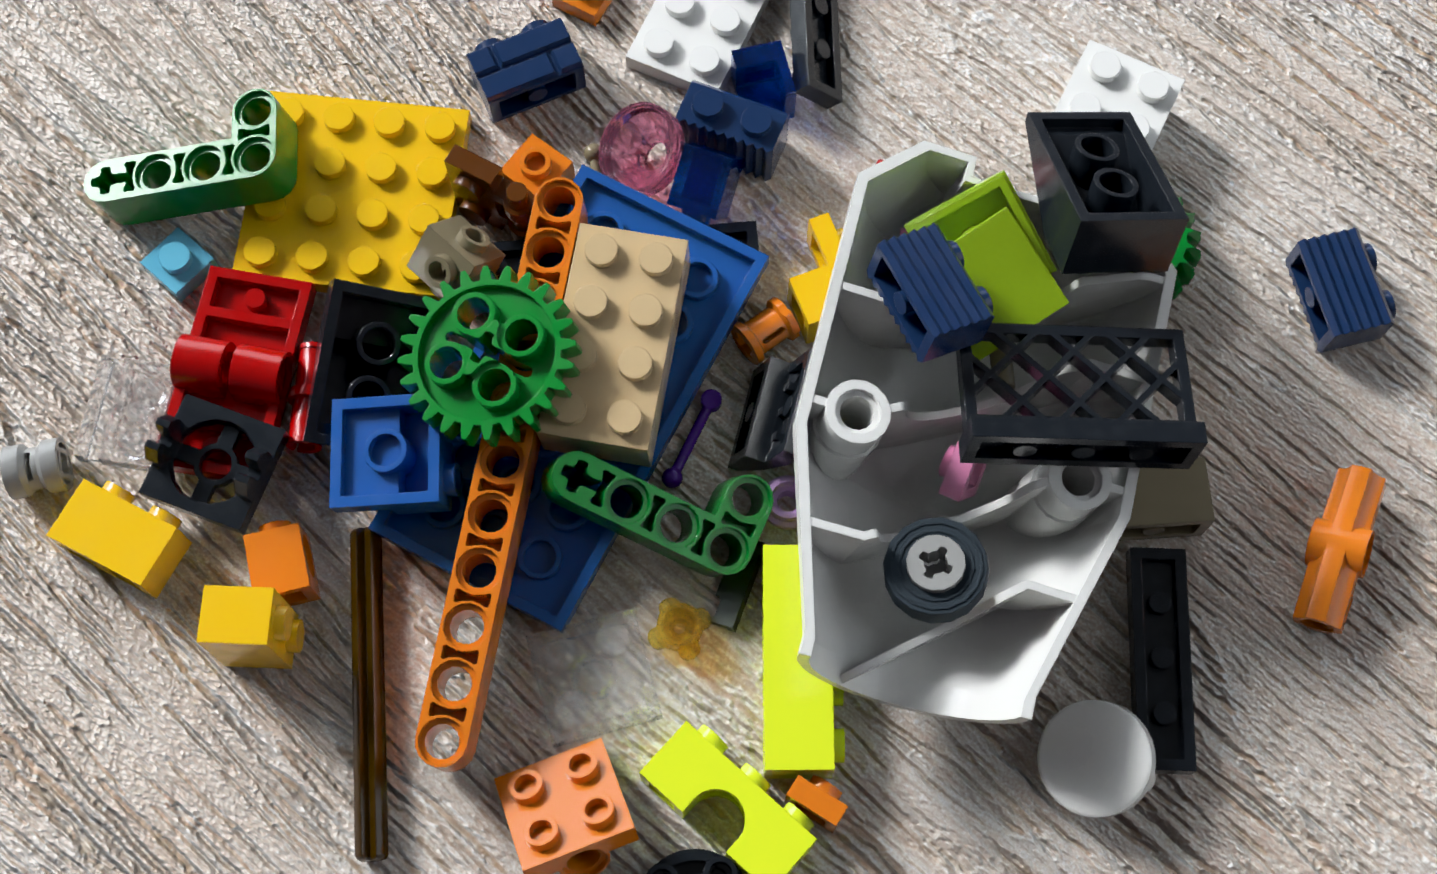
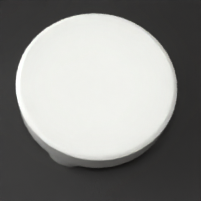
M1085 700L1073 703L1052 717L1040 737L1037 763L1042 782L1049 794L1061 806L1073 813L1086 817L1115 816L1135 806L1154 786L1156 779V753L1152 738L1141 720L1126 707L1101 700Z

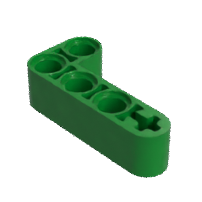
M252 89L242 94L233 106L230 139L99 162L85 176L84 192L109 217L121 225H133L276 201L288 195L296 185L298 165L297 125L270 91Z
M582 451L568 452L549 462L543 470L541 478L544 493L555 504L709 577L736 574L746 567L765 527L774 502L773 492L769 484L760 476L747 474L718 484L712 492L705 510ZM574 467L577 469L575 479L589 487L602 482V480L603 483L596 491L585 486L567 490L568 479L561 475V472ZM737 487L744 489L750 496L751 506L746 515L736 511L733 505L732 497ZM616 488L627 492L632 499V511L627 518L619 517L611 508L610 499ZM667 512L676 516L681 524V533L675 542L666 539L661 532V520ZM715 537H721L729 546V557L723 566L717 564L711 556L710 547Z

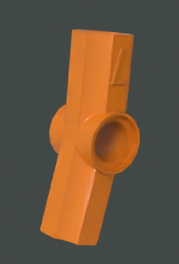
M1358 465L1338 468L1329 498H1327L1322 518L1317 517L1312 525L1305 552V565H1307V569L1293 613L1294 622L1304 625L1311 630L1326 634H1342L1352 605L1358 578L1363 579L1366 573L1374 543L1375 531L1373 527L1386 489V479L1374 473L1371 468Z

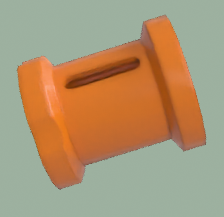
M772 297L766 302L764 310L744 324L737 321L733 326L731 335L743 355L754 365H759L765 360L764 354L785 339L793 341L800 336V327L786 305L779 298Z

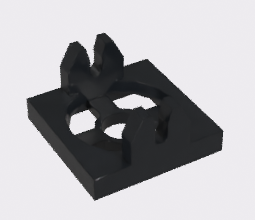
M186 394L175 417L166 414L158 417L155 422L156 429L160 432L161 436L159 441L147 439L144 445L145 459L151 464V467L138 493L152 501L245 535L290 435L284 429ZM216 424L225 425L215 444L207 445L200 450L183 443L189 435L202 427ZM242 433L248 437L254 448L247 450L244 456L249 468L240 465L239 458L234 452ZM214 452H225L231 457L232 465L230 471L221 479H207L202 472L203 461ZM175 460L194 466V472L199 481L191 497L184 494L176 482L173 466ZM234 481L235 496L226 501L210 504L216 488L225 487Z

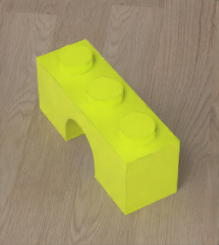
M685 721L639 772L641 781L682 819L699 802L707 798L720 797L731 801L738 807L743 816L744 829L739 838L726 851V857L733 861L742 874H790L816 843L817 838L809 832L814 827V823L794 804L788 802L782 808L766 793L771 787L770 783L752 766L745 763L739 769L723 754L728 749V746L709 727L703 724L696 730L689 722Z

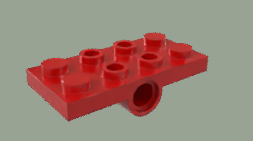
M210 265L191 333L180 335L172 352L170 378L174 385V390L167 414L175 417L185 395L189 394L280 428L289 388H291L299 359V345L303 343L317 293L312 282ZM216 424L202 427L189 435L183 443L201 450L207 445L217 443L225 425ZM244 433L241 434L234 452L239 458L240 465L249 468L244 456L247 450L254 448V446ZM225 452L210 454L203 461V475L212 479L223 478L231 469V457ZM178 460L174 461V472L196 476L194 466Z

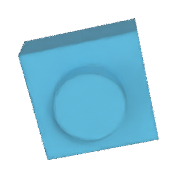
M179 227L140 261L145 271L180 302L186 299L206 280L210 265L219 267L215 259Z

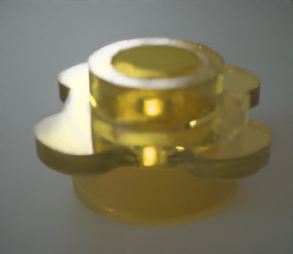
M673 597L664 599L659 604L660 614L657 619V625L648 632L649 644L655 650L666 648L677 652L683 660H693L700 654L699 641L703 631L711 626V616L704 608L695 609L689 604L680 603L678 599ZM678 624H682L685 627V631L681 634L674 631L675 626Z

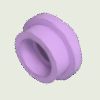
M779 476L768 483L773 492L774 502L767 521L780 529H796V509L786 512L781 510L777 504L779 499L786 496L796 500L795 476Z

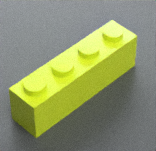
M763 545L762 549L763 777L765 779H796L798 775L805 779H811L813 775L823 779H831L835 771V763L845 762L844 728H834V706H843L844 690L816 678L803 669L797 661L802 638L798 545Z

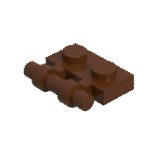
M455 144L444 162L459 212L466 219L479 226H485L488 223L503 230L507 225L513 239L525 240L534 202L532 192L523 183L513 182L505 178L502 167Z

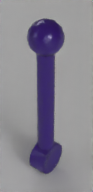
M709 389L701 395L702 409L673 466L666 469L662 474V482L666 487L673 489L682 483L683 475L681 472L710 414L718 411L721 407L722 396L717 390Z

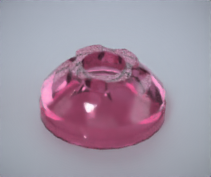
M637 102L621 109L610 120L600 141L599 166L601 173L646 196H652L664 190L679 172L684 159L685 136L682 126L676 117L665 108L651 102ZM658 143H663L666 147L665 161L658 169L651 171L647 164L649 152Z

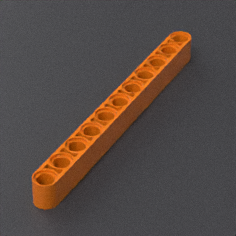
M554 177L545 181L538 188L534 197L517 274L519 281L527 272L532 273L538 281V288L548 283L556 293L555 300L562 299L564 301L580 223L588 224V214L580 187L574 181L564 177ZM561 203H568L574 206L573 210L563 217H555L549 214L554 206ZM556 252L564 256L562 261L554 267L538 265L539 260L545 254ZM529 334L522 338L518 344L517 351H525L535 344L538 334ZM500 354L498 361L509 367L513 372L523 377H530L532 375V371L516 369L515 366L509 364ZM506 382L496 386L492 391L490 401H497L505 397L509 392L511 383ZM527 423L520 425V442L517 443L505 431L500 433L497 447H491L484 440L483 435L481 437L415 736V748L419 757L426 764L443 772H456L465 768L472 761L476 752L541 446L536 431L531 429ZM512 456L520 460L519 467L513 475L506 478H499L493 475L494 465L499 459ZM494 509L508 512L507 522L500 530L496 532L481 530L482 519L488 512ZM482 563L495 565L496 575L489 585L482 588L470 586L469 576L477 565ZM469 618L482 619L484 622L482 636L471 644L460 643L457 638L459 626ZM458 673L470 674L472 687L469 694L459 701L448 700L445 694V686L448 680ZM455 729L459 736L457 751L449 758L438 759L433 751L435 737L441 731Z

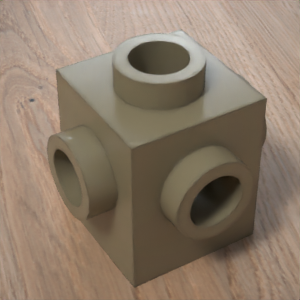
M458 215L427 226L407 267L430 287V290L436 297L442 299L444 296L440 288V282L444 280L455 290L461 287L460 273L464 270L474 282L479 281L483 266L488 265L495 274L506 255L490 241L489 236L483 230L471 225L465 218Z

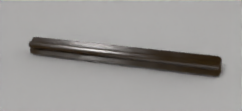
M366 527L354 529L350 533L355 857L361 862H378L387 859L389 855L382 538Z

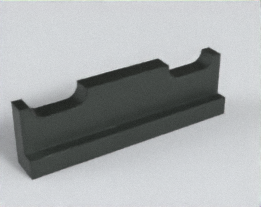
M758 541L750 561L743 570L736 574L723 575L716 592L717 598H720V603L715 615L708 617L707 621L710 624L736 632L762 563L763 545H766L764 542Z

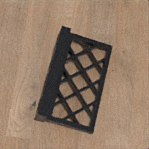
M991 323L982 341L991 342L1005 354L994 367L988 368L972 354L971 346L956 351L963 429L959 440L960 463L1190 469L1208 444L1205 422L1196 421L1183 330ZM1032 343H1045L1060 354L1062 358L1047 371L1024 351ZM1088 345H1102L1119 360L1104 373L1081 352ZM1144 347L1168 348L1170 367L1161 375L1140 358L1137 353ZM1013 361L1037 381L1022 396L998 376ZM1069 363L1094 383L1080 398L1055 378ZM1125 365L1151 385L1137 400L1112 380ZM974 375L980 379L976 383H974ZM1171 377L1173 380V384L1168 381ZM988 386L1011 407L1002 415L977 414L976 396ZM1043 388H1046L1065 404L1068 409L1060 417L1045 416L1029 402ZM1100 390H1103L1126 411L1119 418H1103L1086 403ZM1158 391L1176 406L1178 420H1160L1144 404Z

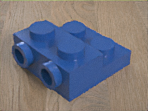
M413 394L332 399L329 508L336 513L392 510L396 514L452 511V497L460 496L463 488L461 467L458 463H452V443L461 442V432L453 440H450L440 432L441 425L433 429L422 419L425 411L418 412L408 402Z

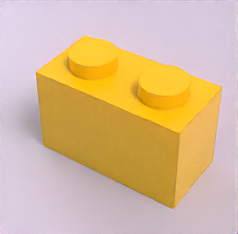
M83 479L46 536L72 555L157 599L192 544L178 529L182 521L155 505L151 507L149 512L133 505L132 503L136 497L110 481H106L101 488Z
M204 585L196 640L200 646L224 666L292 669L294 653H300L303 648L304 622L302 619H298V614L275 588Z

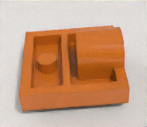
M602 737L494 778L524 874H553L556 872L560 874H600L607 868L610 862L609 851L639 840Z

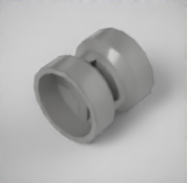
M61 437L41 440L37 447L28 448L24 444H17L2 448L0 452L2 481L9 497L13 500L31 497L37 490L47 489L51 493L72 488L74 475L71 455L65 441Z

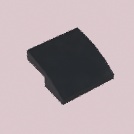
M811 348L792 363L771 356L753 370L728 468L736 471H756L778 468L794 463L793 423L812 352Z

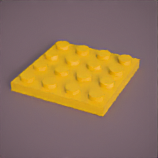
M270 91L297 125V181L292 191L282 199L245 206L232 269L312 282L317 292L327 293L329 282L335 278L440 300L432 293L430 287L407 267V264L427 226L455 217L457 214L458 206L444 160L455 144L467 150L472 124L470 110Z

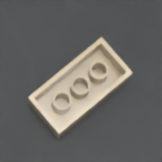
M580 223L564 302L570 310L566 318H572L579 328V332L569 339L576 340L582 348V354L567 360L575 364L580 371V376L563 378L562 382L570 390L572 396L571 398L554 396L551 402L559 413L557 417L548 415L543 411L540 412L539 422L541 430L536 433L543 449L563 453L582 451L599 459L646 467L652 466L691 264L688 240Z

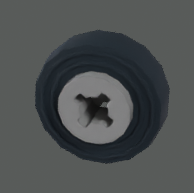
M943 517L924 518L903 527L889 543L883 560L885 587L894 604L911 618L930 624L952 622L968 614L983 598L989 580L987 553L977 535L962 523ZM938 559H940L937 564H932L930 566L924 564V562L930 563L932 561H937Z

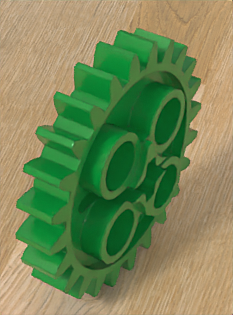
M487 265L483 266L481 270L480 280L474 282L465 270L461 271V287L454 290L443 280L440 282V288L444 296L442 299L436 301L428 296L422 298L425 306L429 309L426 317L410 314L409 319L418 328L417 334L402 335L400 338L413 351V353L398 358V363L406 371L412 372L402 378L400 383L407 391L414 393L408 402L418 412L425 411L422 419L433 429L441 425L440 432L450 440H453L461 432V439L469 446L474 447L482 433L484 440L491 447H497L500 433L505 431L515 443L520 442V425L527 423L531 429L539 432L541 427L537 415L541 411L554 417L559 415L556 407L551 402L554 396L571 398L572 393L562 381L563 378L580 376V371L575 364L567 360L582 354V348L577 341L569 339L579 332V328L572 318H566L570 310L562 299L555 300L556 293L548 283L538 288V281L530 272L524 274L518 281V276L510 266H506L498 280ZM490 312L488 320L484 325L476 329H470L471 323L476 316L481 313ZM529 334H538L537 340L531 348L525 351H517L518 344L522 338ZM451 335H457L489 355L495 356L499 352L509 364L517 368L530 370L532 375L530 377H523L489 356H484L480 359L470 347L448 341ZM462 360V366L458 373L451 378L443 379L445 369L449 364ZM501 383H511L509 392L505 397L497 401H490L492 391L496 386Z

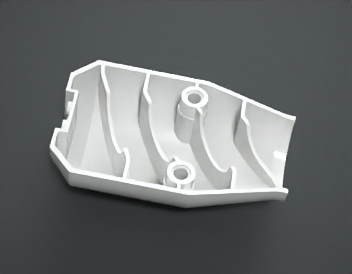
M922 141L858 173L793 423L802 638L797 661L808 673L832 686L889 706L960 721L989 724L1023 723L1032 720L1036 697L1131 518L1140 468L987 464L975 496L957 502L938 493L944 477L939 476V467L943 456L951 445L956 446L963 433L956 351L923 363L918 362L916 353L911 350V344L906 343L905 335L900 332V326L895 324L894 316L889 314V308L884 306L883 298L878 295V289L873 287L872 279L868 278L867 268L879 242L883 239L888 241L893 236L899 237L900 229L905 228L904 224L987 178L979 179L973 177L977 160L976 156L928 141ZM1015 190L1057 269L1051 275L1070 302L1037 323L1038 325L1167 328L1177 270L1172 263L1168 271L1062 274L1044 237L1037 195ZM1032 343L1024 351L1047 371L1062 358L1060 354L1045 343ZM1088 345L1081 352L1104 373L1119 360L1102 345ZM1144 347L1137 355L1158 372L1163 348ZM988 355L980 361L991 369L990 357ZM1013 361L1016 386L1014 390L1022 396L1037 381ZM1070 363L1055 377L1079 398L1094 384ZM1127 365L1112 378L1136 400L1151 386ZM974 375V383H976L980 379ZM988 386L976 396L977 414L1002 415L1011 407ZM1043 388L1029 402L1045 416L1060 417L1068 409L1065 404L1046 388ZM1100 390L1086 403L1103 418H1119L1126 411L1103 390ZM1154 395L1144 404L1150 411ZM943 517L962 523L977 535L987 553L989 580L983 598L968 614L952 622L930 624L911 618L894 604L885 587L883 560L889 543L903 527L920 519ZM938 559L937 561H932L930 563L924 562V564L927 566L937 564L940 559Z

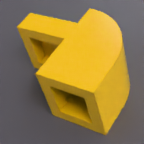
M829 213L816 216L808 221L806 242L818 268L789 278L787 301L798 322L806 344L815 341L843 228L835 229Z

